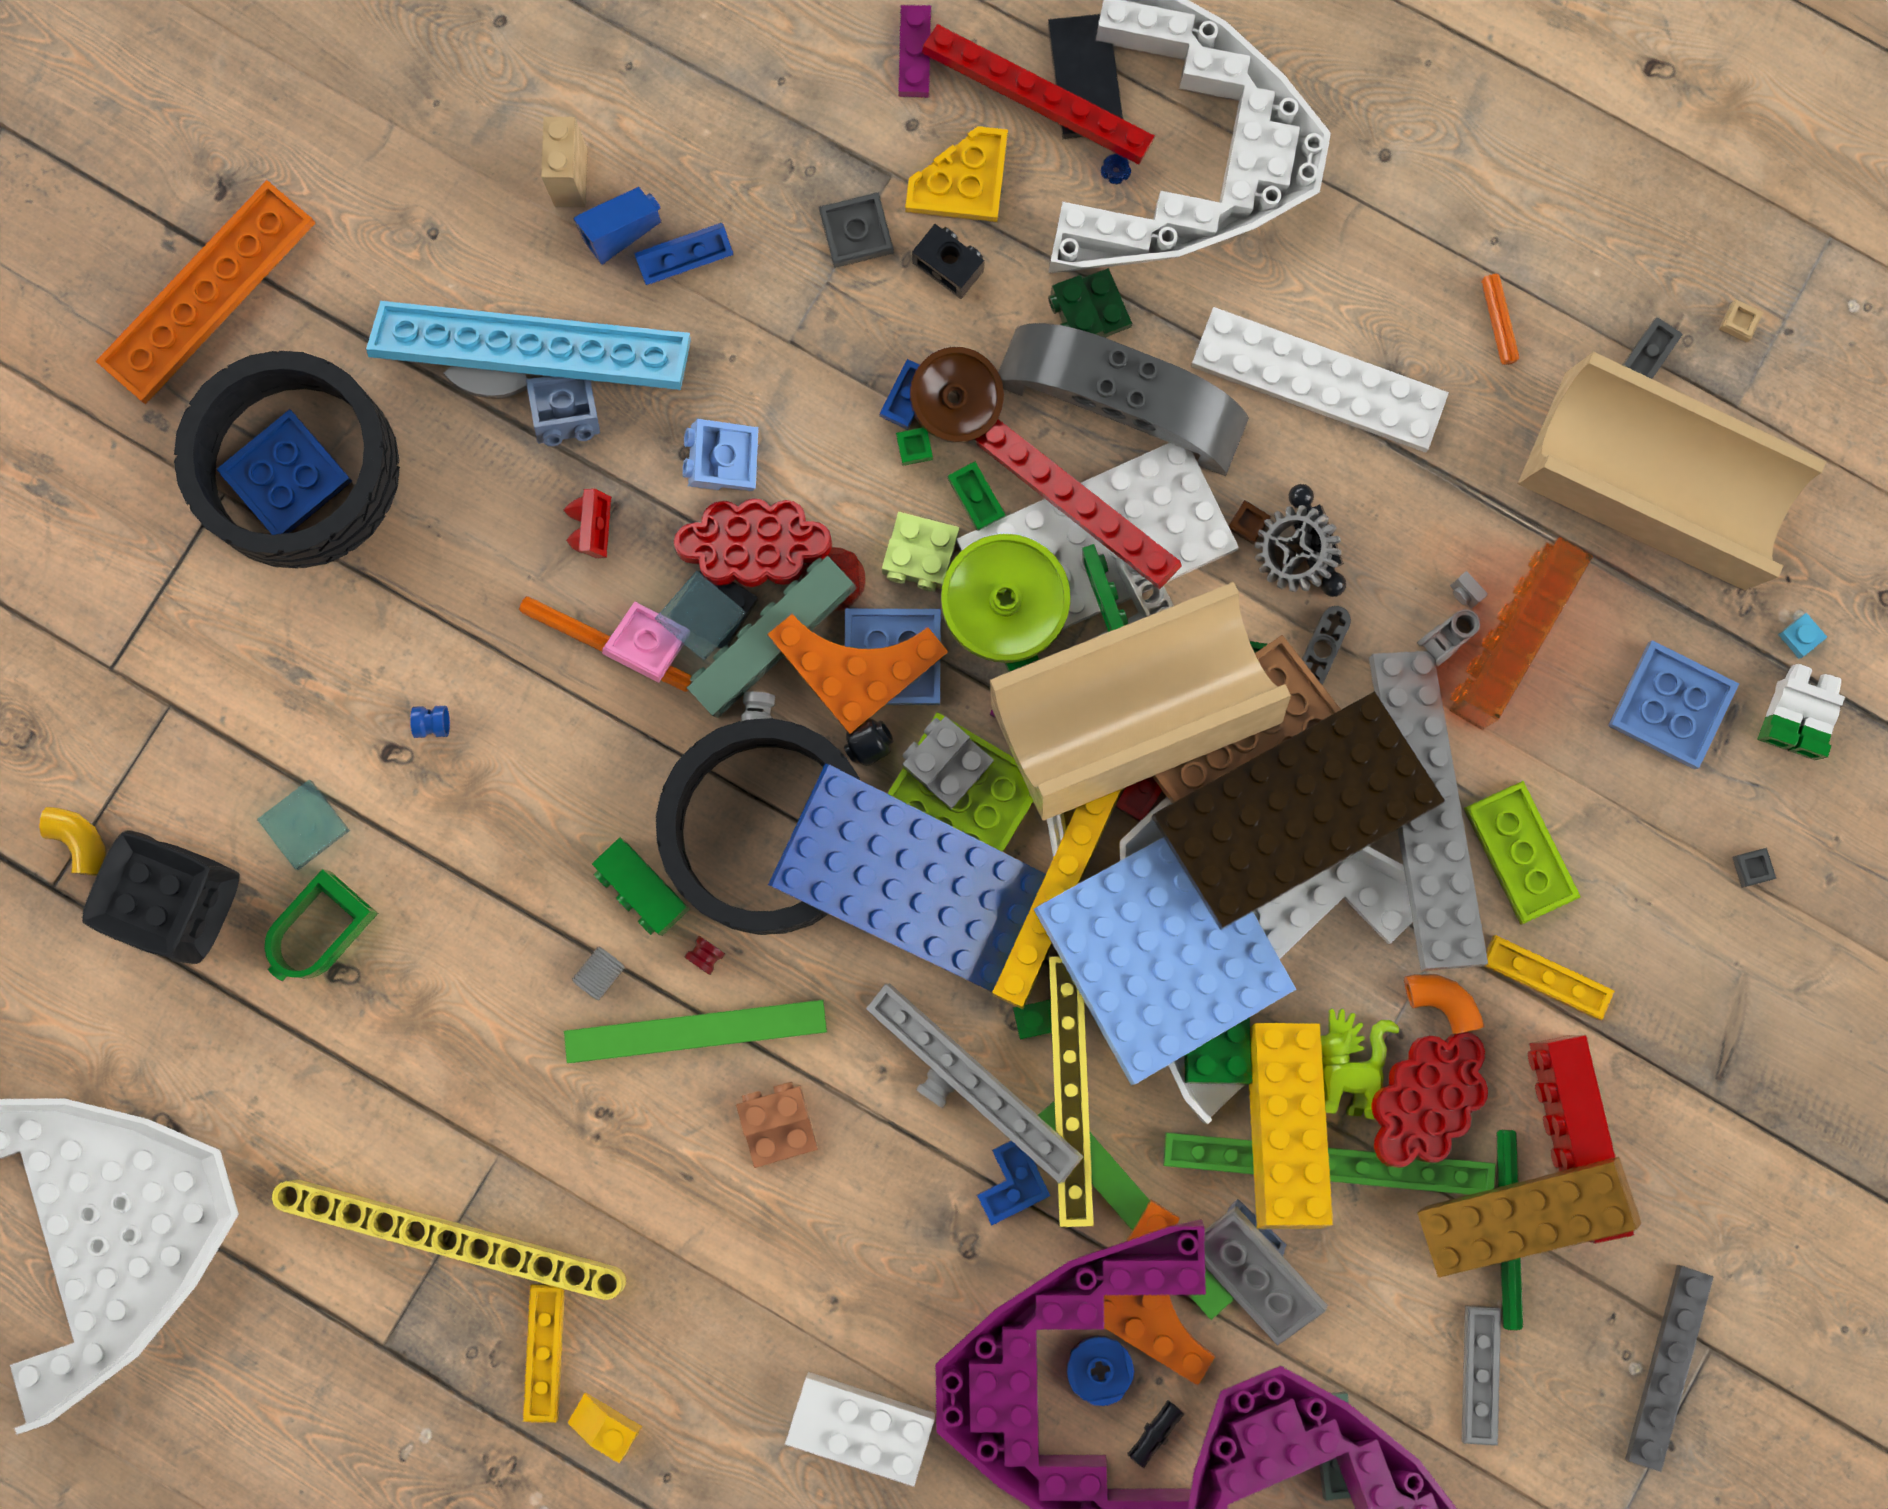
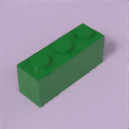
M621 837L592 863L597 869L593 875L606 888L612 885L619 893L616 897L618 902L627 911L634 908L641 916L638 923L650 935L656 932L658 935L663 936L690 910L676 893Z

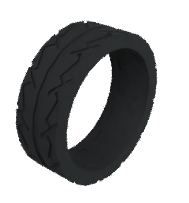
M270 351L249 355L227 365L228 368L221 369L206 381L189 402L191 406L185 409L178 426L174 455L177 456L174 459L177 484L186 504L190 505L191 512L207 530L252 560L273 567L297 569L328 564L349 554L348 552L355 550L374 534L386 517L384 514L390 510L398 489L400 466L397 465L400 459L396 437L387 418L384 417L385 415L350 374L323 358L304 352ZM301 389L325 392L342 399L353 407L361 425L363 436V464L351 493L331 516L313 527L294 533L276 535L251 532L237 526L232 521L218 495L215 477L217 455L229 428L248 407L267 396L283 391Z
M773 718L748 719L712 731L698 740L693 747L691 746L675 763L663 786L657 808V845L664 869L679 893L699 912L734 930L757 935L784 934L811 926L828 914L802 901L794 906L774 911H749L730 906L716 899L708 892L692 871L685 852L683 830L685 814L692 794L704 776L720 762L739 752L755 748H783L799 752L818 762L822 767L825 764H829L859 780L860 778L846 756L824 736L793 722Z

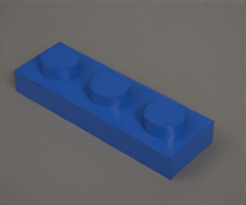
M722 222L634 253L646 285L734 255Z

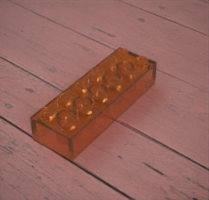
M1560 536L1551 544L1546 542L1541 550H1536L1527 565L1531 569L1525 577L1521 576L1512 590V593L1516 594V596L1513 597L1510 603H1506L1502 607L1496 618L1501 622L1494 630L1491 629L1481 643V646L1485 649L1478 657L1475 656L1465 671L1469 676L1463 684L1459 683L1450 696L1453 704L1449 711L1481 730L1499 720L1593 558L1591 554Z

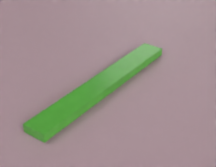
M824 1000L566 1030L564 1031L566 1061L568 1064L827 1033Z
M1053 1101L1038 1116L1056 1131L1055 1101ZM1090 1133L1092 1185L1133 1230L1150 1200ZM1205 1267L1206 1295L1189 1296L1207 1317L1212 1320L1234 1298Z

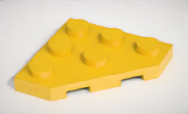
M977 126L968 133L966 138L955 146H950L933 159V163L921 172L917 171L909 177L905 212L997 222L1008 129Z

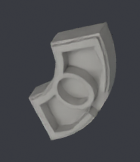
M452 366L444 372V375L456 387L474 396L505 398L527 390L526 379L528 378L524 373Z

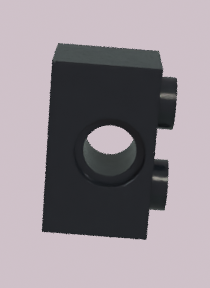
M937 224L931 227L912 251V263L960 299L963 298L984 272L982 254L973 246L969 245L966 247L959 242L957 235L947 227L942 229ZM946 255H954L958 260L955 263L948 264L942 258Z

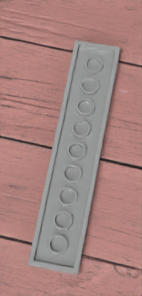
M1429 651L1372 654L1369 657L1374 691L1445 800L1442 805L1398 829L1421 971L1485 966L1488 964L1435 659Z

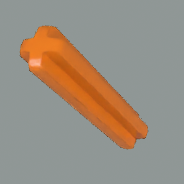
M1498 274L1487 275L1482 279V286L1500 360L1503 365L1513 364L1519 360V353L1501 279Z

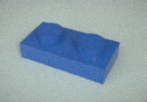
M909 359L906 360L880 411L881 418L906 430L909 429L915 417L910 402V386L914 373L919 367V364Z

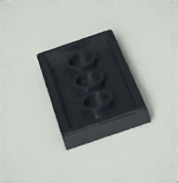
M1101 14L1048 19L1055 84L1123 119L1113 44L1096 41ZM1061 125L1063 139L1084 137Z

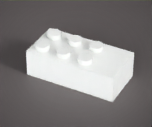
M808 1372L785 1445L914 1486L934 1423L935 1413Z

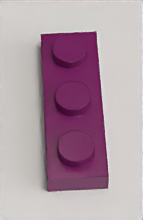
M901 5L899 97L929 98L930 57L922 54V48L931 34V5Z

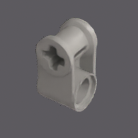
M1468 609L1460 610L1442 625L1435 627L1419 640L1417 644L1424 646L1436 660L1435 664L1438 667L1479 631L1480 619L1474 611ZM1457 619H1463L1468 622L1470 626L1469 633H1462L1457 629Z

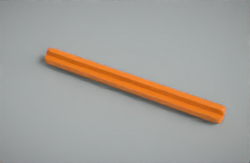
M525 597L520 604L519 610L523 614L603 652V647L611 637L530 597ZM670 665L661 681L687 692V687L692 683L690 681L692 676Z

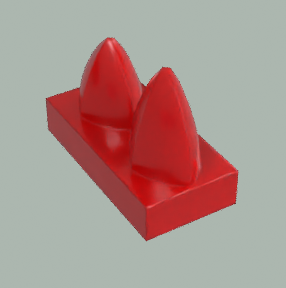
M595 488L584 489L582 497L573 500L563 509L569 517L581 522V527L575 530L566 540L574 550L594 558H607L611 496Z

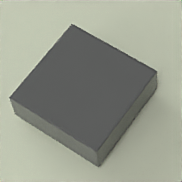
M1767 848L1732 857L1742 888L1777 879Z

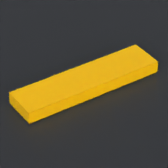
M1497 935L1492 936L1486 950L1488 964L1484 967L1597 1020H1603L1615 990Z
M548 1284L530 1285L523 1422H558L565 1289Z

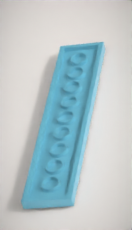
M380 301L366 350L368 357L681 390L691 339L690 333Z

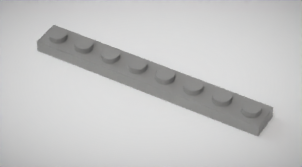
M885 984L866 1009L1059 1184L1063 1183L1083 1156L891 984Z

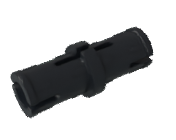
M1167 1400L1156 1418L1151 1423L1147 1422L1144 1426V1433L1127 1455L1138 1465L1145 1468L1159 1447L1168 1442V1435L1185 1413Z

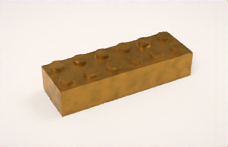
M1620 1157L1428 1205L1417 1212L1438 1278L1634 1231L1642 1224Z

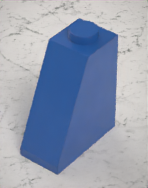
M637 187L587 210L573 219L583 242L601 265H603L661 223L658 213L661 207L651 193L645 195L640 187Z

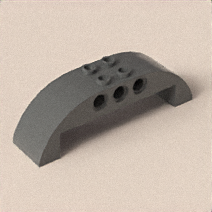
M1031 323L1017 327L998 371L1004 390L1023 396L1027 386L1200 454L1197 462L1200 467L1223 476L1227 475L1249 420L1246 412L1234 399L1203 378L1169 362L1110 339L1062 325Z

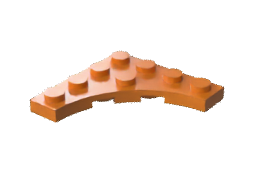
M790 614L767 633V636L849 734L948 653L947 649L929 627L903 642L875 649H857L830 642L809 630L793 614Z
M1151 1199L1126 1241L1177 1225L1180 1217ZM1103 1295L1104 1328L1197 1386L1200 1384L1215 1355L1202 1346L1185 1328L1176 1314L1170 1295Z

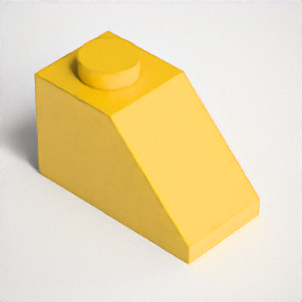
M586 1392L567 1422L591 1447L619 1464L626 1456L642 1428L638 1423Z

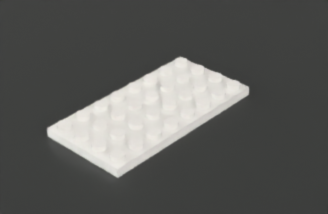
M1168 443L1081 482L1087 489L1181 561L1182 567L1169 581L1231 554L1239 548L1192 451ZM1046 499L1012 513L979 531H972L956 539L960 551L981 538L997 534L1024 536L1046 547L1062 565L1069 582L1070 608L1063 629L1101 613L1082 562V547L1094 544L1098 555L1104 554L1108 565V572L1105 575L1108 582L1113 581L1118 592L1119 599L1115 600L1116 605L1132 599L1115 565L1117 555ZM1128 565V570L1134 572L1135 570ZM1152 585L1145 586L1142 594L1153 589Z

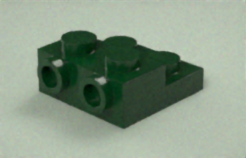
M1109 268L1084 278L1078 275L1052 285L1048 301L1053 313H1059L1062 320L1060 325L1083 330L1104 338L1132 327V321Z

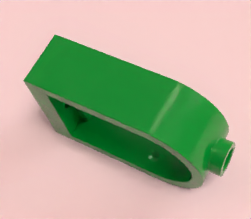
M322 869L269 928L264 945L267 960L271 965L268 971L282 982L287 976L308 979L325 973L379 913L333 872ZM323 891L354 920L314 965L305 970H294L285 962L282 956V938L290 926Z

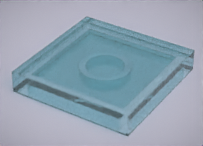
M696 571L655 617V620L705 661L746 612Z
M311 780L306 781L257 819L295 870H300L350 831Z

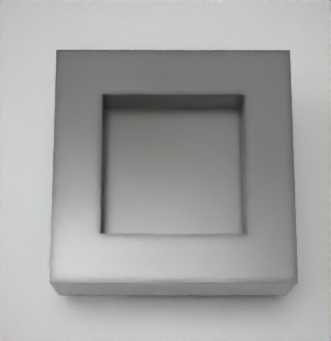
M1467 571L1450 585L1454 590L1453 595L1461 604L1468 605L1471 609L1488 595Z

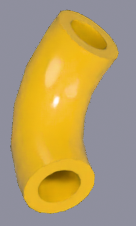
M45 807L39 823L42 838L61 841L68 846L72 854L71 873L97 876L106 857V850L96 827L79 813L58 807Z

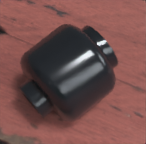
M869 718L851 734L846 733L847 744L844 745V749L852 762L858 760L862 765L870 766L891 752V744L894 742V739L883 721L877 722Z

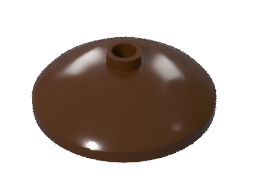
M948 347L932 353L919 365L910 386V402L916 419L931 435L948 442H967L982 436L996 423L1003 407L1004 389L997 369L985 356L965 347ZM952 392L958 396L957 403L949 401V393Z

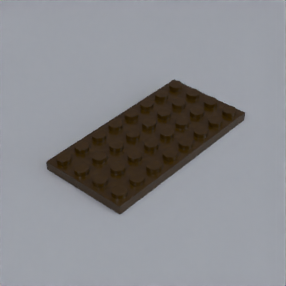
M1374 691L1154 813L1152 819L1217 926L1222 930L1437 808L1445 800Z

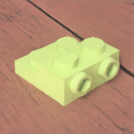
M898 512L882 565V574L887 575V579L892 582L904 584L905 580L918 583L917 587L923 590L936 591V588L942 589L944 577L951 563L959 527Z

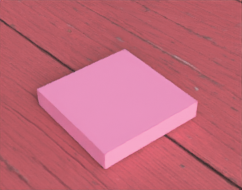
M634 601L603 647L602 654L659 683L690 636V629Z

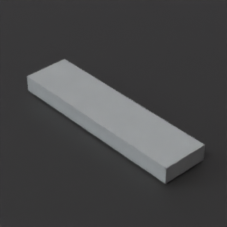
M1465 1305L1462 1442L1464 1444L1498 1446L1501 1309L1498 1307Z

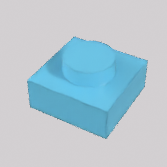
M1807 613L1801 615L1778 634L1799 659L1807 655L1827 638L1825 633Z

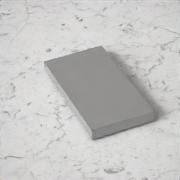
M1237 1206L1204 1230L1205 1267L1277 1346L1326 1311L1328 1305Z

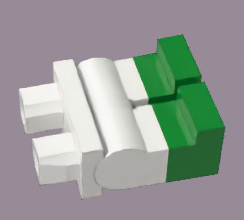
M1795 664L1791 666L1786 678L1777 682L1776 692L1771 700L1757 740L1781 749L1789 748L1788 751L1815 761L1828 758L1832 746L1829 744L1839 716L1840 706L1843 705L1845 696L1839 695L1841 678L1827 674L1820 675L1816 687L1808 684L1812 669L1801 664Z

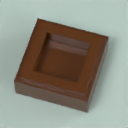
M1244 500L1228 526L1232 532L1254 545L1259 537L1258 531L1265 528L1264 522L1266 519L1270 520L1271 516Z

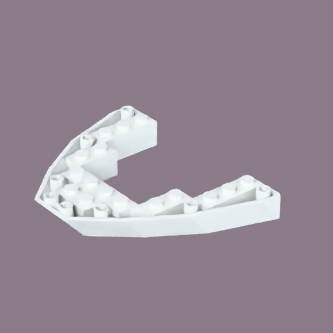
M1103 0L1096 41L1183 59L1185 62L1179 89L1239 101L1220 202L1160 191L1153 220L1062 202L1048 274L1180 257L1256 229L1320 192L1331 135L1330 131L1288 78L1229 23L1189 0Z

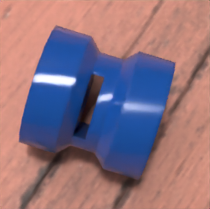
M446 705L435 706L432 711L424 706L412 707L410 723L413 737L425 738L428 734L432 733L436 737H448L450 731L448 707Z

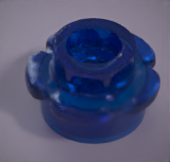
M1112 154L1104 159V165L1101 166V175L1104 179H1108L1109 183L1121 184L1123 180H1127L1130 177L1131 168L1126 158L1118 154ZM1113 168H1118L1119 171L1114 172Z

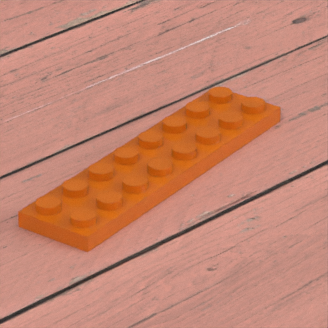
M266 180L95 362L146 405L316 224L315 221Z

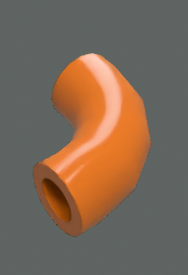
M1415 974L1404 977L1405 990L1411 1007L1432 1006L1440 1009L1449 1020L1452 1034L1473 1031L1484 1027L1481 1013L1474 998L1456 981L1438 974Z

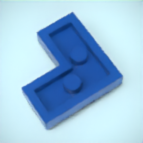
M1010 1140L992 1149L1006 1180L977 1194L991 1225H994L1051 1195L1034 1160L1013 1141Z

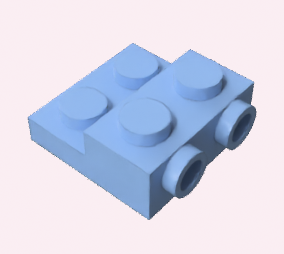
M697 419L691 424V428H686L684 446L690 447L689 459L686 458L684 460L682 474L683 477L688 478V486L719 490L721 487L746 491L756 489L758 427Z

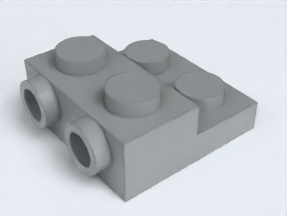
M945 716L941 721L935 718L924 730L927 737L920 745L913 742L902 757L906 759L903 763V768L946 806L952 809L989 768L994 759L970 740V737Z

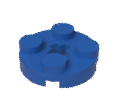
M1106 1336L1088 1337L1082 1340L1070 1352L1066 1368L1067 1378L1072 1390L1081 1399L1095 1406H1106L1116 1403L1125 1395L1124 1393L1129 1389L1134 1378V1366L1128 1351L1117 1340ZM1101 1361L1103 1366L1109 1365V1371L1105 1372V1378L1099 1380L1095 1374L1091 1375V1369L1095 1368V1363Z

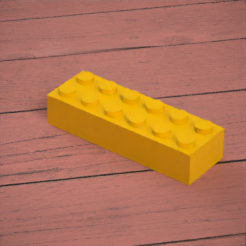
M1255 1023L1250 1027L1252 1084H1249L1257 1229H1323L1332 1226L1333 1217L1320 1023Z

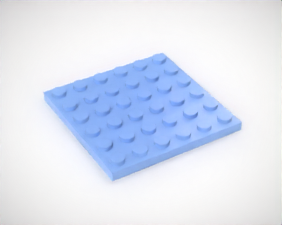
M1164 837L1034 908L1037 917L1131 1085L1137 1084L1296 990L1254 913L1252 912L1220 930Z

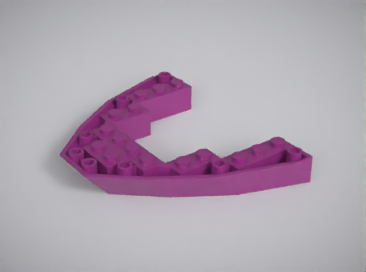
M1202 1219L1169 1226L1068 1261L996 1308L935 1364L936 1432L996 1486L1030 1508L1187 1509L1191 1488H1107L1106 1455H1039L1037 1330L1104 1329L1103 1295H1206L1205 1235Z
M1280 1365L1220 1391L1194 1469L1187 1509H1229L1227 1505L1334 1458L1338 1462L1355 1509H1457V1507L1416 1456L1352 1405Z

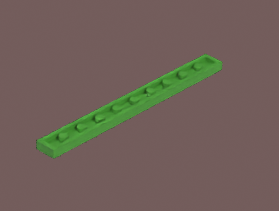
M1165 1132L1163 1166L1254 1174L1252 1140ZM1328 1148L1330 1182L1468 1195L1494 1189L1495 1163L1444 1159L1437 1163H1425L1415 1158L1408 1166L1394 1168L1381 1163L1375 1152Z

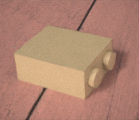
M543 117L541 178L555 207H586L587 146L575 117Z

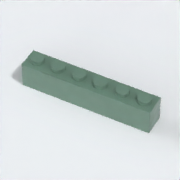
M828 556L824 560L821 558L815 560L807 569L809 574L800 582L795 580L789 584L783 591L785 596L778 603L771 602L760 613L762 618L753 626L750 623L742 628L737 634L738 640L731 647L726 645L721 648L713 657L715 661L707 669L702 667L690 678L692 683L687 689L712 716L719 718L744 695V692H747L784 657L767 636V633L790 614H793L804 626L812 631L857 589L855 584Z

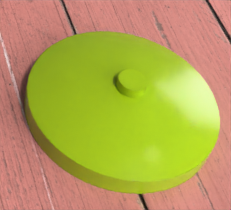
M1015 534L987 536L968 545L950 564L942 585L941 603L943 616L953 637L972 654L985 660L1000 663L1023 661L1044 651L1061 633L1070 608L1069 582L1058 559L1040 543Z

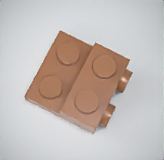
M792 1082L774 1086V1094L762 1097L761 1091L741 1096L743 1103L736 1104L754 1168L818 1150L801 1086L794 1088Z

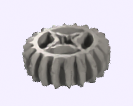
M1299 505L1295 513L1293 507L1288 506L1285 510L1286 517L1281 512L1276 511L1274 517L1277 522L1274 523L1266 519L1264 523L1269 527L1268 532L1258 531V535L1264 538V542H1256L1254 545L1255 548L1263 550V553L1257 554L1255 560L1266 561L1259 570L1262 573L1270 571L1267 580L1273 583L1278 579V588L1284 589L1288 584L1289 590L1296 592L1300 583L1303 591H1309V580L1319 587L1321 585L1320 574L1328 579L1331 577V573L1326 570L1327 566L1337 568L1338 563L1331 560L1332 555H1341V550L1332 548V545L1341 542V538L1339 536H1330L1337 527L1334 524L1325 526L1329 520L1327 515L1323 514L1317 518L1318 510L1312 508L1307 514V509L1303 505ZM1303 523L1301 529L1297 528L1293 536L1288 538L1280 536L1286 528L1294 524ZM1313 527L1321 540L1320 553L1311 546L1313 536L1311 531ZM1286 543L1292 545L1296 543L1303 547L1304 550L1310 552V555L1296 553L1291 547L1286 546ZM1275 545H1278L1284 551L1285 556L1282 563L1285 565L1283 570L1276 561ZM1313 560L1316 562L1306 572L1293 575L1294 569H1298L1303 561Z

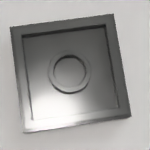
M879 192L819 207L834 268L894 254Z

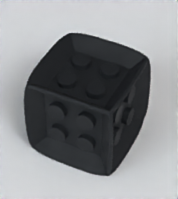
M123 831L114 841L102 863L86 900L82 922L101 934L148 953L169 957L176 962L197 964L209 953L222 928L236 895L240 874L219 862L179 846L157 841L151 836L139 832Z

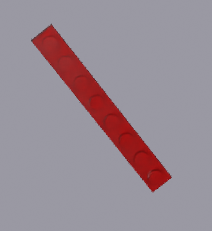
M939 24L935 26L923 44L922 54L1140 165L1153 143L1155 135Z
M997 419L991 429L975 439L977 446L1158 589H1161L1182 567L1180 560L999 419Z

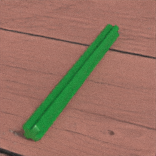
M1498 1130L1496 1133L1498 1187L1518 1183L1517 1133L1514 1130ZM1521 1258L1501 1263L1503 1327L1506 1330L1513 1331L1523 1329Z

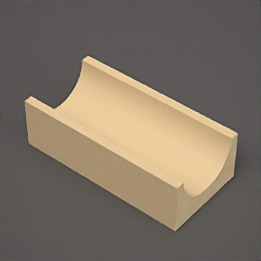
M1593 351L1565 372L1518 485L1742 590H1747L1780 576L1783 565L1773 561L1772 558L1773 546L1779 528L1797 496L1812 479L1822 473L1827 461Z
M1234 582L990 680L991 708L1042 821L1279 725L1283 722L1291 697L1285 684L1278 687L1269 679L1253 651L1242 621L1239 591Z

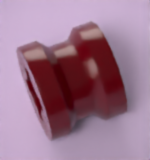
M698 936L695 940L696 946L692 951H688L684 957L711 975L714 971V964L717 960L722 959L725 953L703 937Z

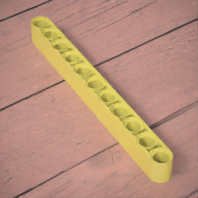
M290 1180L282 1182L275 1187L272 1193L274 1206L286 1213L598 1299H612L621 1293L626 1285L625 1274L616 1266L307 1181ZM289 1187L294 1188L298 1194L294 1204L289 1203L286 1198V1191ZM321 1195L325 1196L329 1201V1209L326 1213L321 1212L317 1206V1201ZM352 1204L357 1205L361 1210V1217L357 1222L353 1221L349 1216V1208ZM383 1213L389 1214L393 1219V1226L390 1230L383 1229L380 1224V1218ZM414 1222H420L424 1226L425 1234L422 1239H417L412 1234L411 1230ZM447 1230L452 1231L456 1235L457 1242L453 1248L446 1246L443 1241V1235ZM478 1239H482L488 1244L489 1250L485 1257L478 1255L475 1251V1243ZM509 1248H515L519 1251L521 1259L518 1265H512L507 1261L506 1253ZM540 1257H547L552 1261L553 1268L550 1274H544L539 1270L538 1261ZM573 1265L579 1266L584 1270L585 1277L583 1282L576 1283L570 1278L569 1273ZM610 1274L616 1279L617 1287L615 1291H607L602 1287L601 1279L603 1275Z

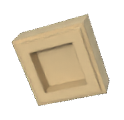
M1735 299L1731 302L1719 330L1748 342L1751 340L1764 312Z

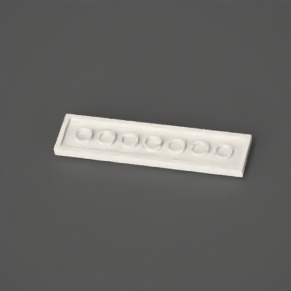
M1215 307L1212 309L1191 365L1192 368L1425 453L1429 449L1449 392Z

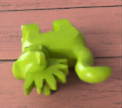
M1329 1009L1328 1034L1321 1035L1326 1113L1336 1114L1343 1092L1353 1093V1102L1347 1106L1346 1114L1361 1117L1364 1112L1365 1118L1376 1120L1371 1106L1375 1093L1383 1087V1067L1387 1054L1383 1034L1385 1032L1397 1034L1399 1033V1026L1392 1020L1378 1021L1372 1026L1369 1036L1372 1047V1057L1370 1060L1349 1062V1054L1364 1050V1047L1358 1045V1043L1363 1041L1365 1036H1356L1363 1027V1023H1357L1353 1026L1355 1013H1350L1345 1021L1344 1009L1339 1010L1337 1019L1334 1009Z

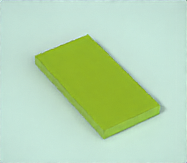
M1524 781L1463 808L1520 925L1581 898Z

